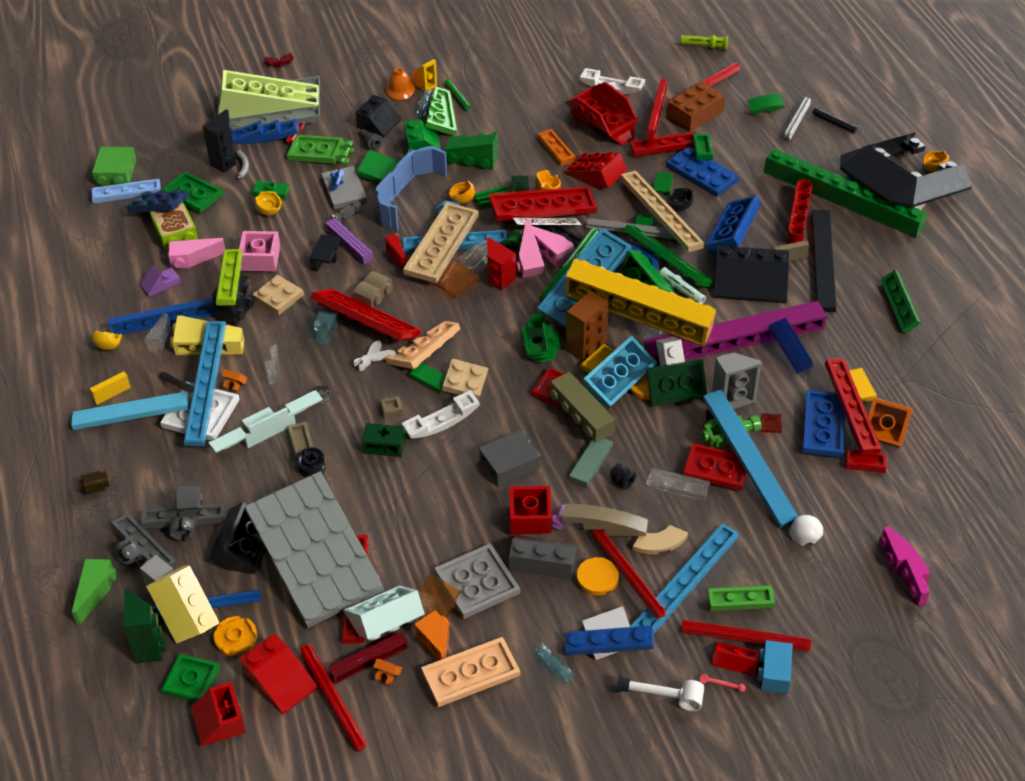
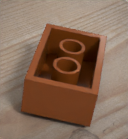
M701 81L668 101L667 117L691 132L724 111L725 95Z
M590 291L567 310V352L584 361L602 344L606 343L609 301Z

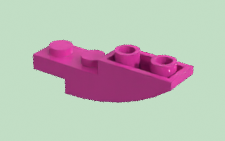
M884 527L879 541L881 547L886 551L888 564L892 565L895 573L902 572L903 579L908 582L910 595L912 598H915L917 605H926L930 593L927 587L930 572L917 551L901 535L889 527Z

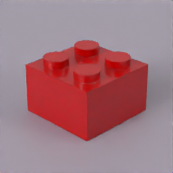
M550 486L509 487L510 533H552Z

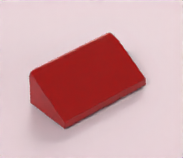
M717 642L712 665L755 675L760 652Z

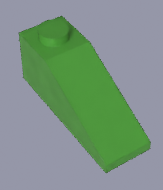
M85 559L72 609L76 624H81L108 593L112 581H115L116 569L113 568L111 560Z

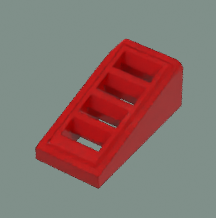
M397 233L385 237V248L391 258L403 270L406 265V256Z

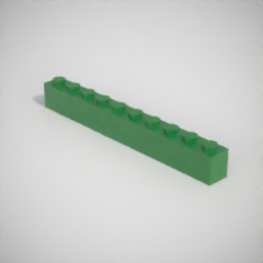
M775 148L766 156L765 174L793 186H797L799 180H809L812 182V194L914 238H917L924 229L927 212L915 207L887 203L856 182Z

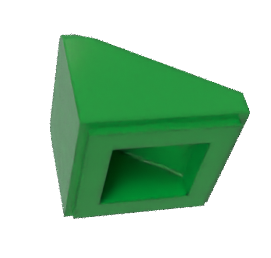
M657 172L654 190L658 193L670 194L673 174Z
M638 214L635 224L653 226L655 217Z

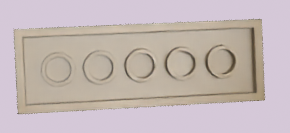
M446 202L403 269L404 274L437 283L478 218V210Z

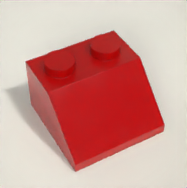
M490 237L487 238L488 282L502 291L516 280V253Z

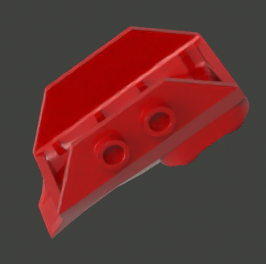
M607 82L594 85L565 102L574 117L586 125H594L621 145L635 138V124L638 118L632 105L625 95Z

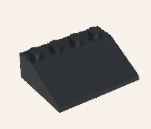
M717 245L714 298L787 303L789 250Z

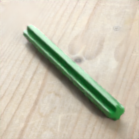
M591 228L540 294V302L546 298L571 267L574 259L579 257L599 232L598 229Z

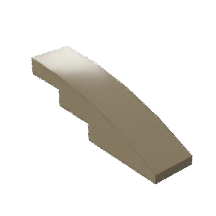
M564 504L562 513L563 523H583L584 529H604L607 536H646L648 519L607 507L586 504Z

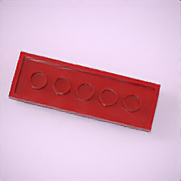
M589 186L489 194V201L496 221L514 220L513 218H540L597 213V205Z
M333 288L312 292L311 299L317 301L318 305L330 307L335 313L347 315L346 318L350 320L360 321L361 325L365 327L375 328L376 332L380 334H388L395 341L401 342L405 339L420 336V328Z

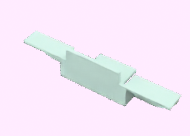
M314 390L286 404V408L276 413H273L270 407L242 420L249 433L245 434L242 428L239 427L209 442V444L216 453L241 441L244 442L247 448H250L288 429L287 426L296 424L294 415L323 399Z

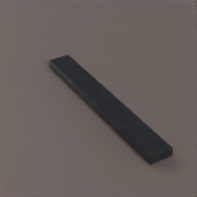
M812 209L816 297L824 312H836L830 210Z

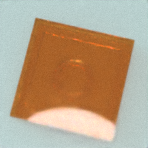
M454 260L448 264L438 282L433 284L455 299L479 283L480 276L458 260Z

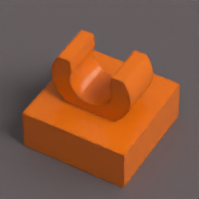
M227 369L223 370L222 376L226 378L223 387L229 389L230 384L234 383L232 390L237 392L240 384H246V376Z
M376 659L374 667L380 670L376 672L375 679L380 681L382 675L386 674V684L390 685L394 680L393 675L400 676L403 667L385 660Z

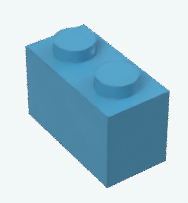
M766 640L765 648H760L759 662H763V668L759 667L758 681H762L761 690L788 694L791 682L793 644Z

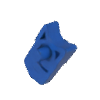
M339 168L336 173L332 172L330 174L332 181L329 190L334 191L339 186V183L342 184L344 182L342 177L345 171Z

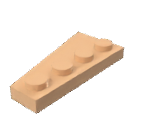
M442 322L427 331V336L414 339L411 346L407 348L403 346L398 349V354L393 357L392 355L385 357L386 363L409 369L418 367L423 360L430 357L436 349L442 347L448 339L452 338L460 330L459 323Z

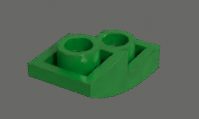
M780 94L762 95L747 100L752 115L766 110L772 113L785 108Z

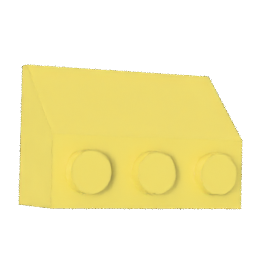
M184 565L146 586L176 644L197 636L219 624L190 566Z

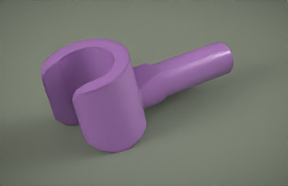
M561 505L558 513L552 517V527L561 530L565 524L561 518L564 505Z

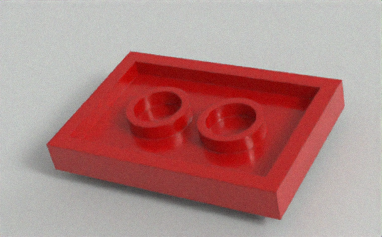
M692 443L683 472V478L742 491L747 475L735 452Z

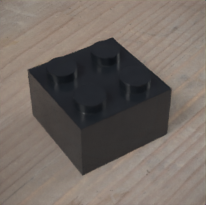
M242 274L239 277L236 305H217L218 287L212 293L217 321H225L227 324L237 326L244 319L249 309L254 306L255 300L253 298L250 277Z

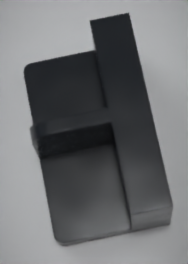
M321 234L309 257L311 271L318 272L322 263L329 264L330 262L335 263L337 261L336 251L341 243L340 237Z

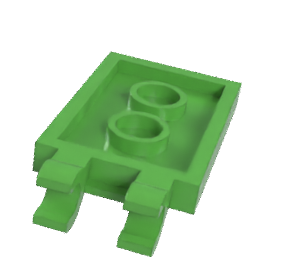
M296 135L287 158L290 161L331 164L339 161L341 164L347 165L350 158L346 157L348 154H353L355 149L350 148L353 141H344V138Z

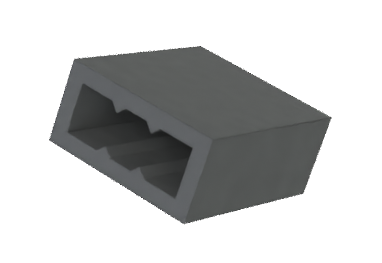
M521 430L479 447V460L498 487L540 469L541 454L538 449L532 446L530 438L525 436Z

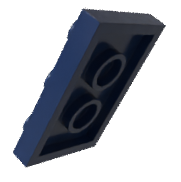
M179 189L170 192L161 190L156 193L146 191L141 193L140 197L133 199L132 203L126 207L128 213L173 210L188 199L189 195L188 191H180Z

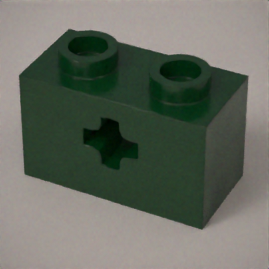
M366 423L362 437L363 454L402 457L406 441L405 427Z

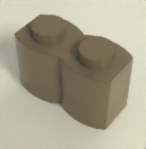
M372 271L366 276L364 281L355 287L353 291L354 299L376 307L382 302V298L392 292V278Z

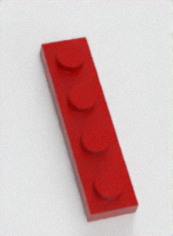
M694 132L655 137L653 144H647V139L630 141V148L634 157L681 150L687 146L694 148L692 140Z

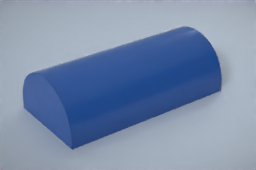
M757 195L727 203L705 244V247L711 254L716 256L717 245L740 247L760 208V200Z

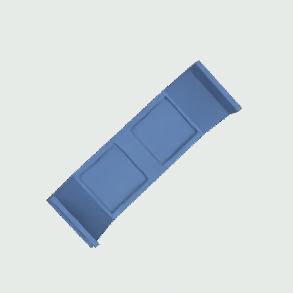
M429 146L408 152L396 165L393 172H390L376 187L377 211L382 227L395 231L399 230L397 206L390 203L414 176L432 172L447 176L445 151L435 146Z

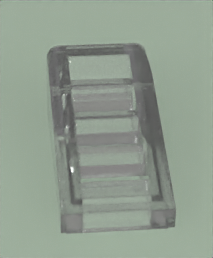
M167 313L162 314L144 339L147 351L161 353L171 328Z

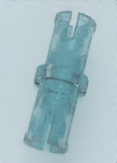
M425 90L418 102L419 107L416 114L419 117L422 114L423 118L427 114L433 93L430 90L428 94V90Z
M545 644L537 648L535 654L565 684L574 678L575 673L565 665L559 655L556 656Z

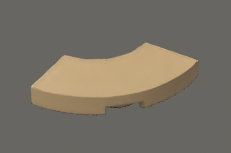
M669 525L661 532L647 533L646 536H639L633 545V551L643 554H658V552L667 550L672 551L684 543L688 537V532Z

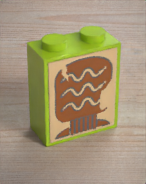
M183 202L173 210L150 212L152 224L164 250L169 249L171 241L198 240L196 227Z

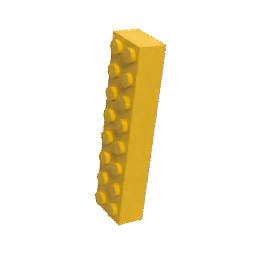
M574 259L566 275L565 296L581 300L592 291L609 301V312L705 346L712 331L716 309L709 305L697 303L690 298H683L673 292H667L654 285H647L637 279H631L620 273L608 271L604 267H597L584 260Z

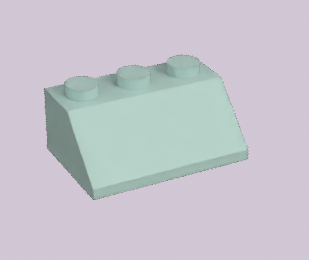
M401 585L344 609L347 618L358 635L369 641L380 638V634L386 631L393 632L398 630L400 625L404 623H414L418 621V617L425 615L418 591Z

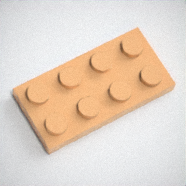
M503 637L421 667L422 674L438 707L520 676V670Z

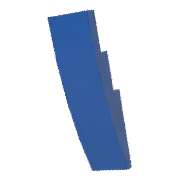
M296 119L282 124L279 120H275L263 125L261 120L233 130L234 143L251 144L283 139L289 135L298 134L299 123Z

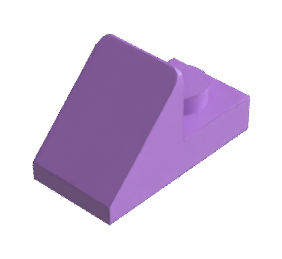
M152 265L140 286L150 297L181 283V280L172 267L159 272Z

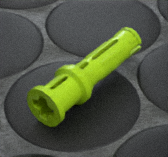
M682 35L681 45L708 46L711 49L724 48V50H727L728 36L724 38L716 37L715 35L711 37Z

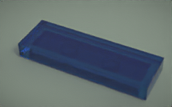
M786 317L769 325L768 328L797 374L814 366V362Z

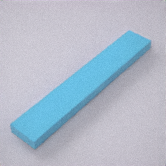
M185 391L74 411L71 426L73 430L188 410V394Z

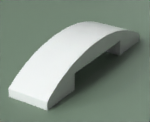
M585 68L580 76V80L591 87L607 82L622 94L639 92L645 83V79L631 76L628 81L600 76L599 70Z
M469 390L453 398V404L424 418L417 415L402 422V426L405 427L410 438L429 436L443 431L466 418L480 405L479 401L472 391Z

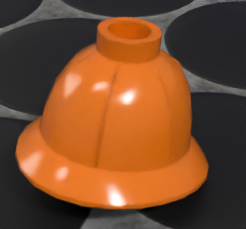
M396 68L389 78L386 93L394 100L408 99L414 94L415 86L403 68Z

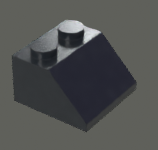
M372 95L355 112L357 128L365 129L367 132L380 135L383 138L402 120L401 116L387 99Z

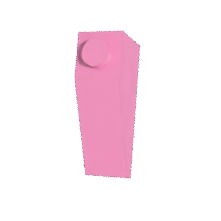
M526 220L518 262H516L517 272L521 273L522 278L543 274L544 263L530 220Z
M532 226L540 253L556 267L563 265L574 251L572 242L561 235Z
M223 238L171 241L169 245L171 267L173 269L190 268L222 255L225 250Z

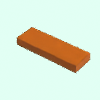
M552 129L537 134L538 140L560 166L576 160V156Z

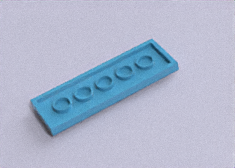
M601 228L577 259L614 272L632 249V246L604 228ZM569 269L537 308L538 312L544 314L565 329L567 310L579 301L565 296L566 275Z

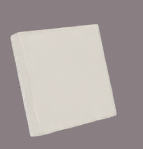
M623 606L582 621L586 631L630 627ZM617 652L594 654L595 660Z

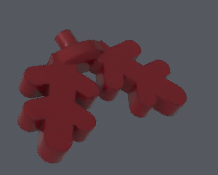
M292 53L283 55L280 60L278 58L274 59V57H265V64L282 67L287 63H292L291 60H294Z

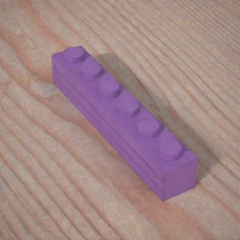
M333 218L326 222L327 231L334 237H340L341 244L362 264L365 265L373 260L372 250L368 249L365 244H362L359 238H356L352 232H349L340 221Z

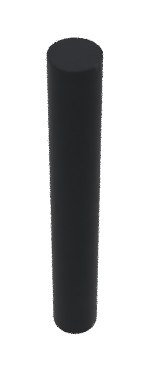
M816 107L813 109V114L853 133L857 131L858 127Z
M166 372L159 374L161 379L189 393L194 391L192 385Z

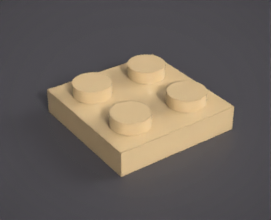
M276 275L253 293V298L256 302L278 315L304 296V291L279 275Z
M452 358L442 391L461 395L471 390L476 399L479 400L489 368Z

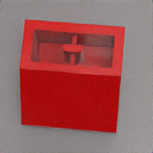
M232 681L209 688L191 706L201 747L246 733Z

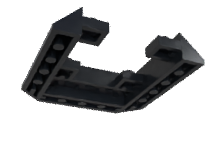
M916 132L870 144L845 153L840 157L841 171L887 203L915 207L972 189L965 163L957 165L954 162L948 161L939 164L937 172L922 176L918 172L910 173L890 159L892 154L908 151L911 154L925 151L926 145L920 142L919 139L914 138Z

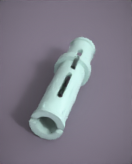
M666 267L660 271L662 278L673 289L676 288L697 303L703 304L705 302L706 296L683 281L680 275H675Z

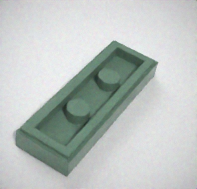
M603 438L595 442L592 439L569 475V480L588 487L613 447V441Z

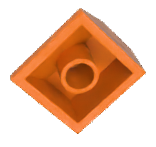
M874 397L868 417L877 439L901 447L913 408Z

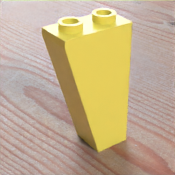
M177 316V321L173 324L174 337L170 339L171 348H174L175 355L201 354L207 321ZM226 325L221 355L243 354L244 336L242 328Z

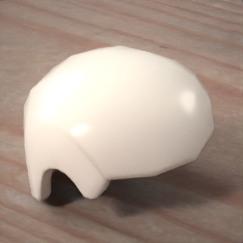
M801 515L792 523L789 528V535L794 542L801 546L807 543L814 545L823 536V526L816 517Z

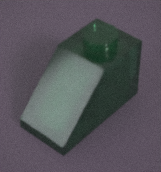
M511 176V191H529L528 176Z

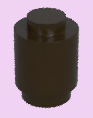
M106 471L83 474L81 479L78 480L80 491H85V494L102 491L109 487Z

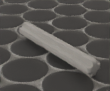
M804 97L783 132L784 139L790 140L811 104L810 98Z

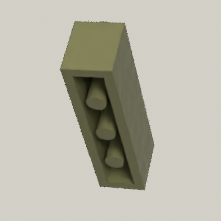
M570 372L551 381L550 395L552 399L561 405L564 412L570 414L573 421L584 429L588 437L598 442L615 433V418Z

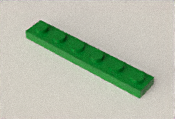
M626 225L624 231L629 234V238L640 241L643 248L651 249L655 252L654 255L656 257L667 260V264L670 267L681 270V274L686 278L691 277L695 280L694 283L697 286L703 288L713 285L714 280L635 225Z

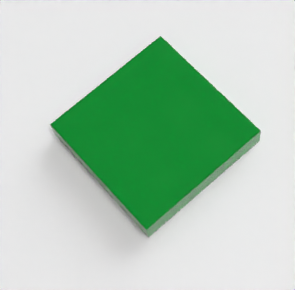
M369 149L357 169V175L381 183L390 172H393L400 161Z
M179 654L161 692L163 695L195 703L209 688H212L221 666L219 663Z

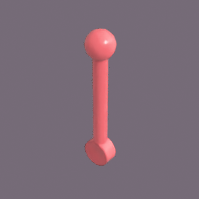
M707 674L700 676L702 683L711 682L735 688L739 692L746 690L744 684L737 685L709 678Z

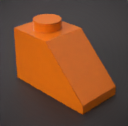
M434 610L415 623V634L439 661L447 656L450 624L444 615L441 616Z

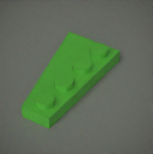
M435 87L425 127L455 136L457 128L450 91Z

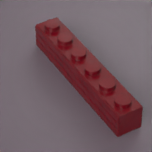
M402 631L394 633L391 637L382 639L374 645H369L366 649L357 651L350 657L347 656L337 663H332L328 667L329 675L334 683L337 684L373 666L376 659L385 660L408 649V640Z

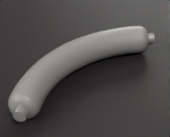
M236 151V156L242 161V168L237 174V178L243 179L248 172L249 161L243 152Z

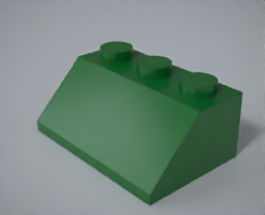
M631 249L619 269L625 277L637 279L647 285H654L667 292H674L671 285L662 278L660 272L653 267L649 259L640 250Z

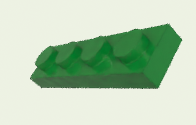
M894 269L881 279V283L901 330L907 334L920 325L921 322L899 272Z

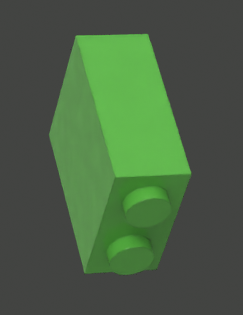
M100 147L92 172L95 185L110 186L130 183L137 160L134 147Z

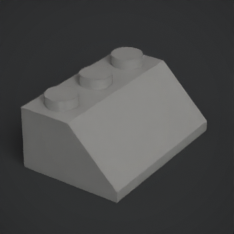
M734 352L716 357L712 392L721 389L733 409L755 403L762 366L761 361Z

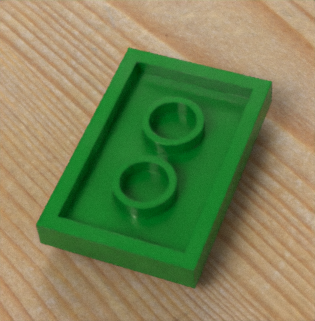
M186 171L162 189L165 192L176 189L188 191L189 198L183 203L199 213H202L223 196L222 189Z

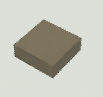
M399 396L380 400L384 418L403 415Z

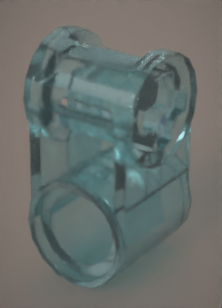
M321 310L318 312L314 324L316 331L315 340L318 344H328L331 342L335 329L338 326V313Z

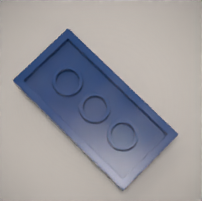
M689 146L666 161V167L716 197L739 181V175L713 160H696L695 151Z
M807 390L802 453L842 458L844 453L845 414L837 394Z

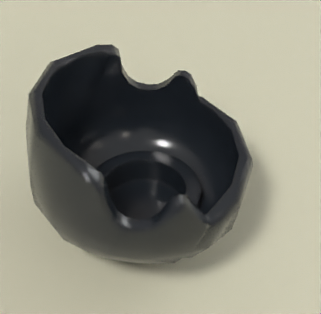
M689 188L674 189L672 195L668 194V205L676 211L687 210L693 204V190Z

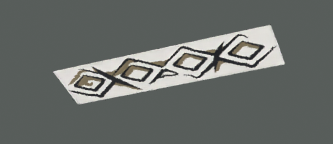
M513 218L518 225H525L526 220H530L531 225H581L576 218Z

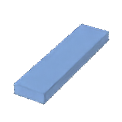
M160 179L91 188L92 202L94 204L136 198L146 191L156 193L161 191Z

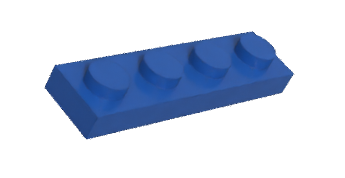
M652 625L566 632L565 652L567 656L654 649V629Z

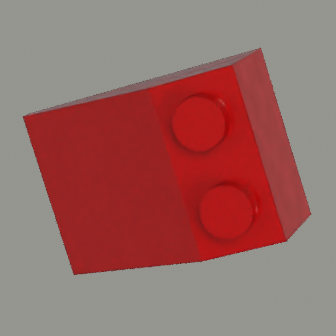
M275 633L239 658L242 673L282 715L318 689L317 684L290 648Z

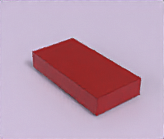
M846 449L845 469L886 473L887 454H860L858 450Z

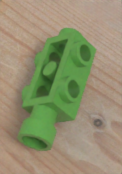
M741 415L738 416L747 433L748 431L756 432L762 429L758 415L748 417L747 420H743ZM715 419L709 420L704 425V429L701 432L704 442H707L709 447L722 448L729 444Z

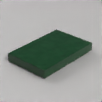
M703 359L646 368L651 406L699 399L707 395Z

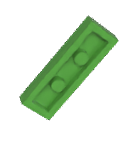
M772 586L708 588L707 594L710 611L775 607Z

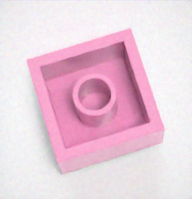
M243 231L239 249H242L243 252L240 271L276 272L280 252L278 232Z

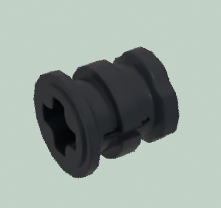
M617 463L610 472V479L616 480L625 489L633 485L637 476L635 471H630V469L623 467L620 463Z

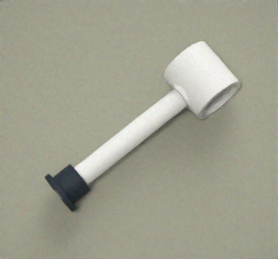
M619 675L617 693L632 690L680 698L679 706L682 709L695 712L701 709L704 685L695 680H686L682 683L681 689L633 682L631 679L623 678L622 675Z

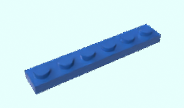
M207 298L110 318L108 322L111 333L124 335L176 323L177 316L200 319L215 316L216 313L213 299Z

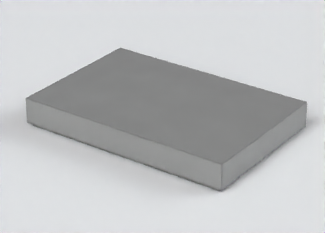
M354 166L342 168L345 171L342 177L344 182L342 184L339 183V186L334 191L329 190L332 181L330 174L332 172L336 173L338 170L321 173L334 209L346 207L355 201L359 203L367 202L366 194Z

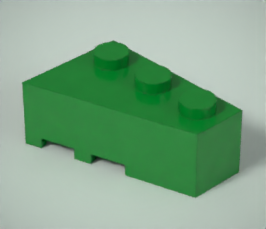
M498 131L488 135L480 133L478 136L471 137L469 135L450 137L445 147L446 163L493 170L498 159Z

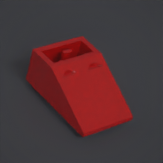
M583 153L578 156L575 162L569 165L564 174L594 188H609L621 177V174L627 171V168L620 153Z

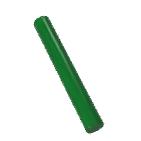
M446 79L445 85L464 109L469 110L471 108L470 104L453 83Z

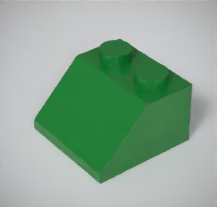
M421 120L404 122V135L408 152L429 146L441 149L437 130L425 127V123Z

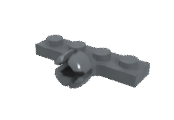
M225 504L201 505V509L178 510L177 507L143 509L141 526L144 529L168 527L170 536L173 539L181 541L182 535H185V541L192 538L195 527L198 525L224 523L226 507Z
M129 513L111 521V528L123 539V541L115 546L116 556L119 561H123V565H131L137 560L146 562L157 555L172 568L176 567V561Z

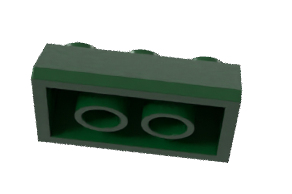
M124 590L123 628L135 663L162 661V652L166 651L165 638H162V628L158 626V615L153 614L151 605L130 590Z

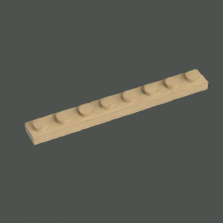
M637 171L621 174V181L687 252L704 248V242Z

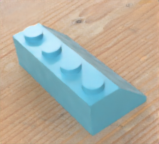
M631 335L580 383L602 406L610 408L646 374V368L654 367L658 362Z

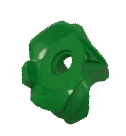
M544 314L531 315L526 327L522 326L520 337L530 359L536 363H544L557 357V349L561 348L560 336L554 330L553 325L547 323ZM536 338L543 339L542 342L538 344L533 343V340Z

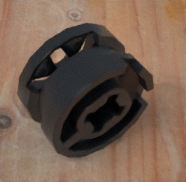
M308 447L298 453L297 464L300 475L307 478L320 471L322 474L324 473L326 463L324 454L320 449Z

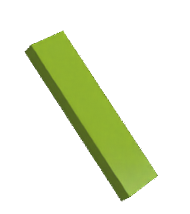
M227 249L223 252L216 296L217 305H236L243 256L242 249Z

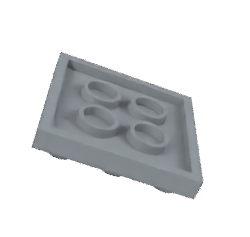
M491 543L435 567V574L463 619L520 594V587Z

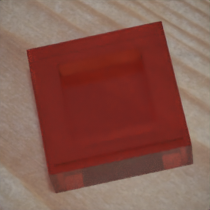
M762 413V432L782 433L781 414Z

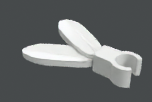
M375 341L370 346L367 355L354 360V367L359 365V371H363L365 367L371 364V361L385 360V357L388 355L393 357L396 355V352L393 350L380 351L382 347L381 341Z

